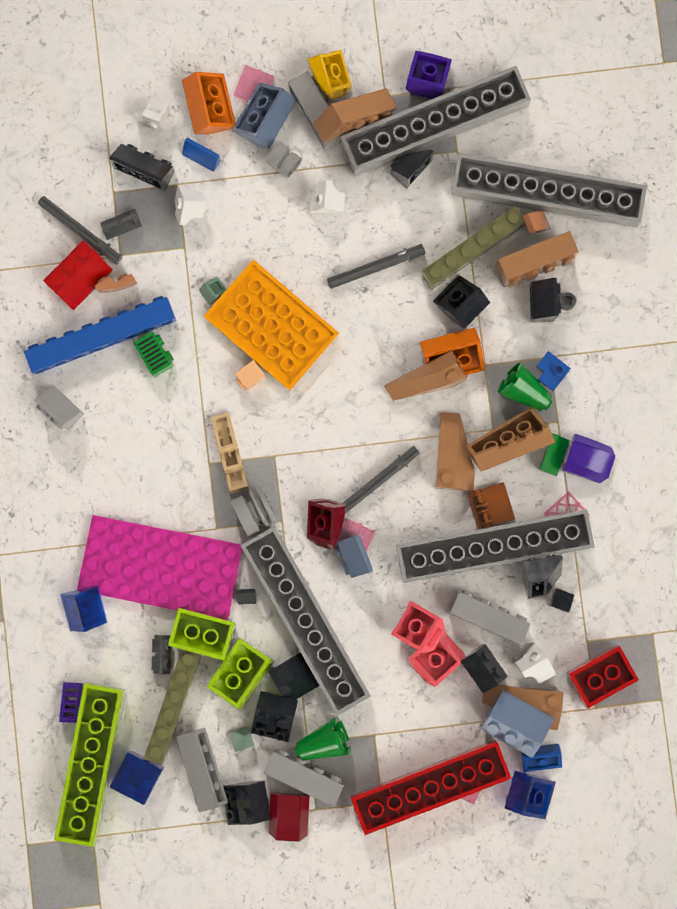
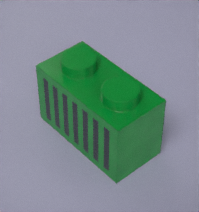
M152 331L133 343L154 378L174 367L172 364L174 358L169 350L165 352L162 345L165 343L159 334L155 335Z

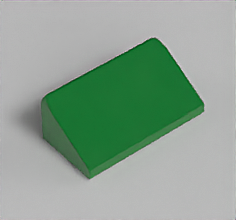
M552 433L555 443L547 446L539 470L557 476L570 440Z

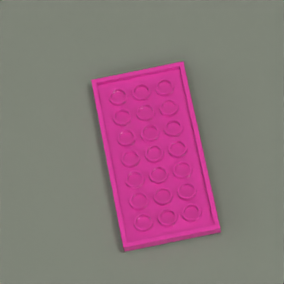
M92 515L77 591L177 611L178 608L228 621L242 547L240 546L241 544Z

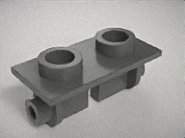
M135 209L100 222L107 240L142 227Z
M154 635V639H152V652L158 653V656H152L151 670H153V674H170L172 647L168 646L171 635Z

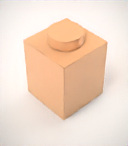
M254 360L235 373L237 376L235 381L241 389L245 387L247 391L266 378Z

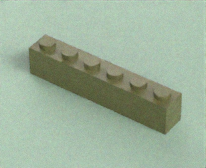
M514 206L423 269L422 277L433 290L525 225L523 215Z
M181 650L143 759L160 765L164 764L196 674L201 654Z

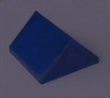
M98 585L60 594L70 631L86 632L108 622Z

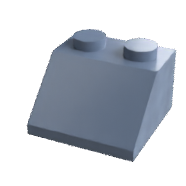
M359 533L337 541L338 546L335 549L339 557L343 556L345 564L342 566L346 575L350 574L351 578L373 571Z

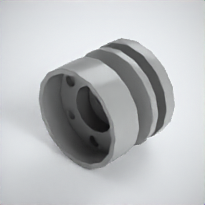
M261 487L256 488L259 494L257 498H255L252 491L249 492L251 499L249 502L243 496L231 501L248 537L260 531L258 522L262 521L266 527H269L266 520L268 517L271 518L273 524L278 522L276 510L268 494Z

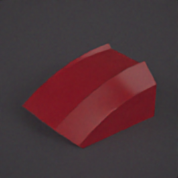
M331 499L308 500L307 539L317 546L333 551L343 526L346 504Z
M271 792L269 834L275 840L300 842L308 836L310 795Z

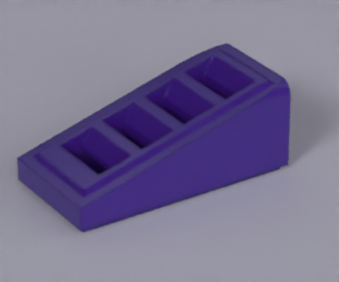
M63 682L59 722L77 723L83 683ZM67 689H78V693L67 692ZM67 696L77 697V701L67 700ZM66 704L76 705V708H66ZM66 712L75 713V716H66Z

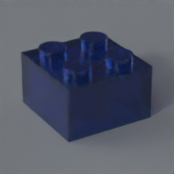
M130 750L119 767L110 788L145 805L165 767L143 759L144 756Z

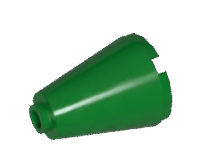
M520 362L516 363L508 371V377L506 380L503 379L498 387L497 392L501 396L538 411L547 410L552 404V396L526 366Z
M338 717L333 718L299 740L295 747L297 757H301L302 760L349 755L351 753V746L347 747L346 741H349V737L342 721H338Z

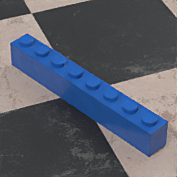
M160 296L154 298L153 302L147 305L141 303L136 305L135 309L131 311L122 310L115 317H104L97 324L92 325V323L83 325L82 329L76 332L70 330L65 332L64 336L60 338L51 337L45 340L46 343L30 345L27 347L28 350L24 351L31 373L37 375L176 322L177 320L169 299Z

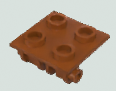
M504 482L467 493L478 530L515 519Z

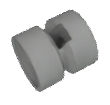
M280 142L272 149L266 162L274 168L279 167L278 171L288 178L298 168L302 158L296 153H289L290 149Z

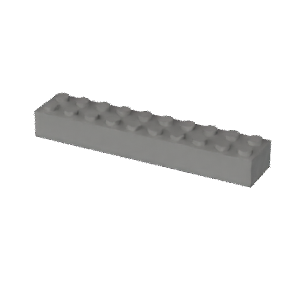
M513 66L342 135L341 144L354 176H358L390 163L396 158L400 159L403 155L415 153L529 106L531 98L517 66Z
M458 153L451 195L637 228L642 220L647 185Z
M587 509L396 545L402 583L515 563L531 558H542L552 554L558 555L595 548Z
M274 526L240 545L336 716L371 697L276 527Z

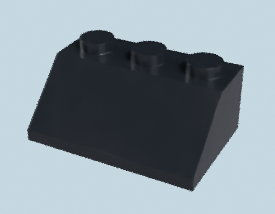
M120 144L110 155L109 160L114 169L163 191H166L175 172L173 166H171L172 163L165 159L157 160L153 154L146 151L144 153L137 151L138 148L131 144H127V146Z

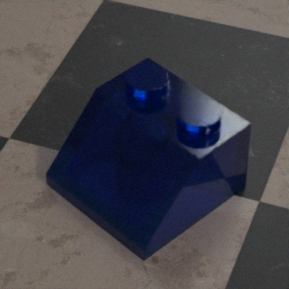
M514 771L504 809L523 816L546 820L556 782L529 773Z

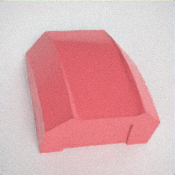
M410 601L391 635L421 653L434 651L445 632L443 619Z
M444 632L434 651L421 653L416 650L408 659L411 667L427 684L436 687L462 664L460 661L465 658V654Z

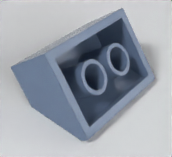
M259 82L232 131L257 146L270 149L297 100L284 88Z
M502 690L485 716L481 730L533 758L542 745L554 718Z

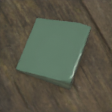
M218 277L204 283L199 289L209 305L217 301L227 290Z
M249 726L230 732L235 752L254 746Z

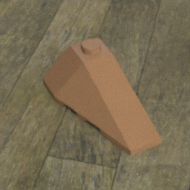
M441 412L435 489L473 492L475 471L471 456L466 448L468 443L460 414Z

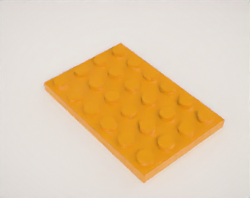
M254 259L203 316L289 391L340 334Z

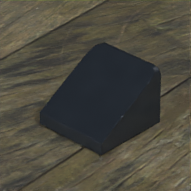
M556 588L549 606L569 613L574 594Z
M238 589L236 591L237 603L239 605L256 604V590Z

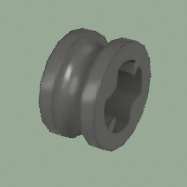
M566 292L560 296L558 302H561V309L569 311L576 305V297L572 293ZM564 297H567V299L571 298V306L563 304Z

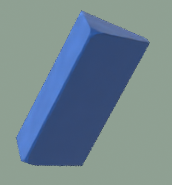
M189 138L185 139L182 155L214 172L221 161L219 154Z
M559 744L541 745L533 758L521 752L524 772L562 768V755Z

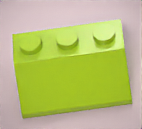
M178 608L168 646L225 661L236 624Z
M239 638L206 687L237 709H243L275 661Z

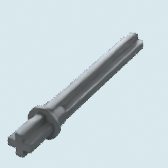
M45 196L40 198L38 204L94 247L100 252V256L107 257L116 265L119 264L123 257L111 248L110 243L106 244L103 240L99 239Z
M421 243L408 249L403 248L404 250L329 277L327 279L328 285L332 289L406 261L410 262L411 259L426 254L423 244Z
M412 446L401 456L397 455L398 458L345 500L343 502L346 504L345 514L405 466L408 467L407 464L420 454L416 447Z

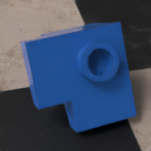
M549 351L536 366L542 372L538 381L552 392L571 369Z

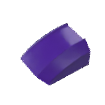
M415 50L405 89L411 95L430 99L442 96L452 59Z
M574 434L562 471L596 483H602L609 478L616 457L612 447Z

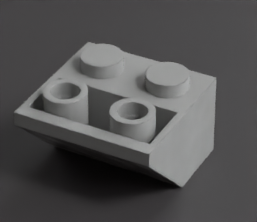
M52 386L34 400L38 404L36 408L47 417L50 415L52 417L50 421L61 430L63 428L69 430L84 414L55 386Z

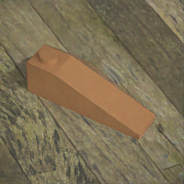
M451 350L384 385L394 401L453 388L469 378Z
M497 685L483 693L482 703L492 707L501 691L505 690L553 717L554 721L550 730H558L564 692Z

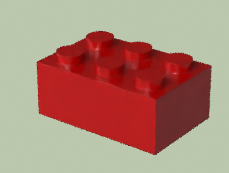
M615 645L566 672L581 702L587 709L639 681L619 645Z

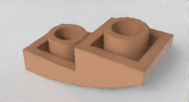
M536 211L523 216L530 234L551 229L544 211Z
M124 274L118 278L117 282L112 277H104L97 282L98 284L95 285V288L99 293H109L127 289L137 284L132 274Z

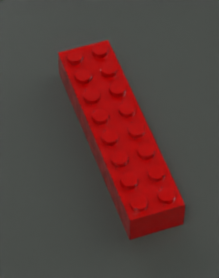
M495 739L351 795V801L364 835H368L512 778L498 741Z

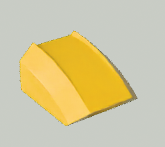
M341 49L307 59L314 79L331 100L344 97L348 93L352 85Z

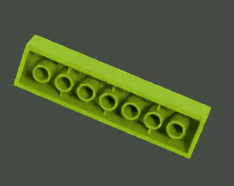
M89 682L84 683L54 837L56 841L93 847L97 842L126 689Z

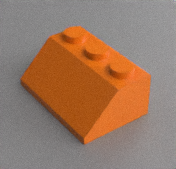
M194 72L184 78L182 84L194 134L209 135L233 129L236 122L224 74Z
M475 327L419 342L424 364L452 350L467 375L485 370L481 342Z

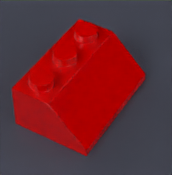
M82 240L43 281L74 311L96 289L95 285L98 284L97 282L107 277L113 269Z

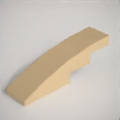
M227 412L212 416L211 422L229 492L231 494L247 490L249 487L230 414Z

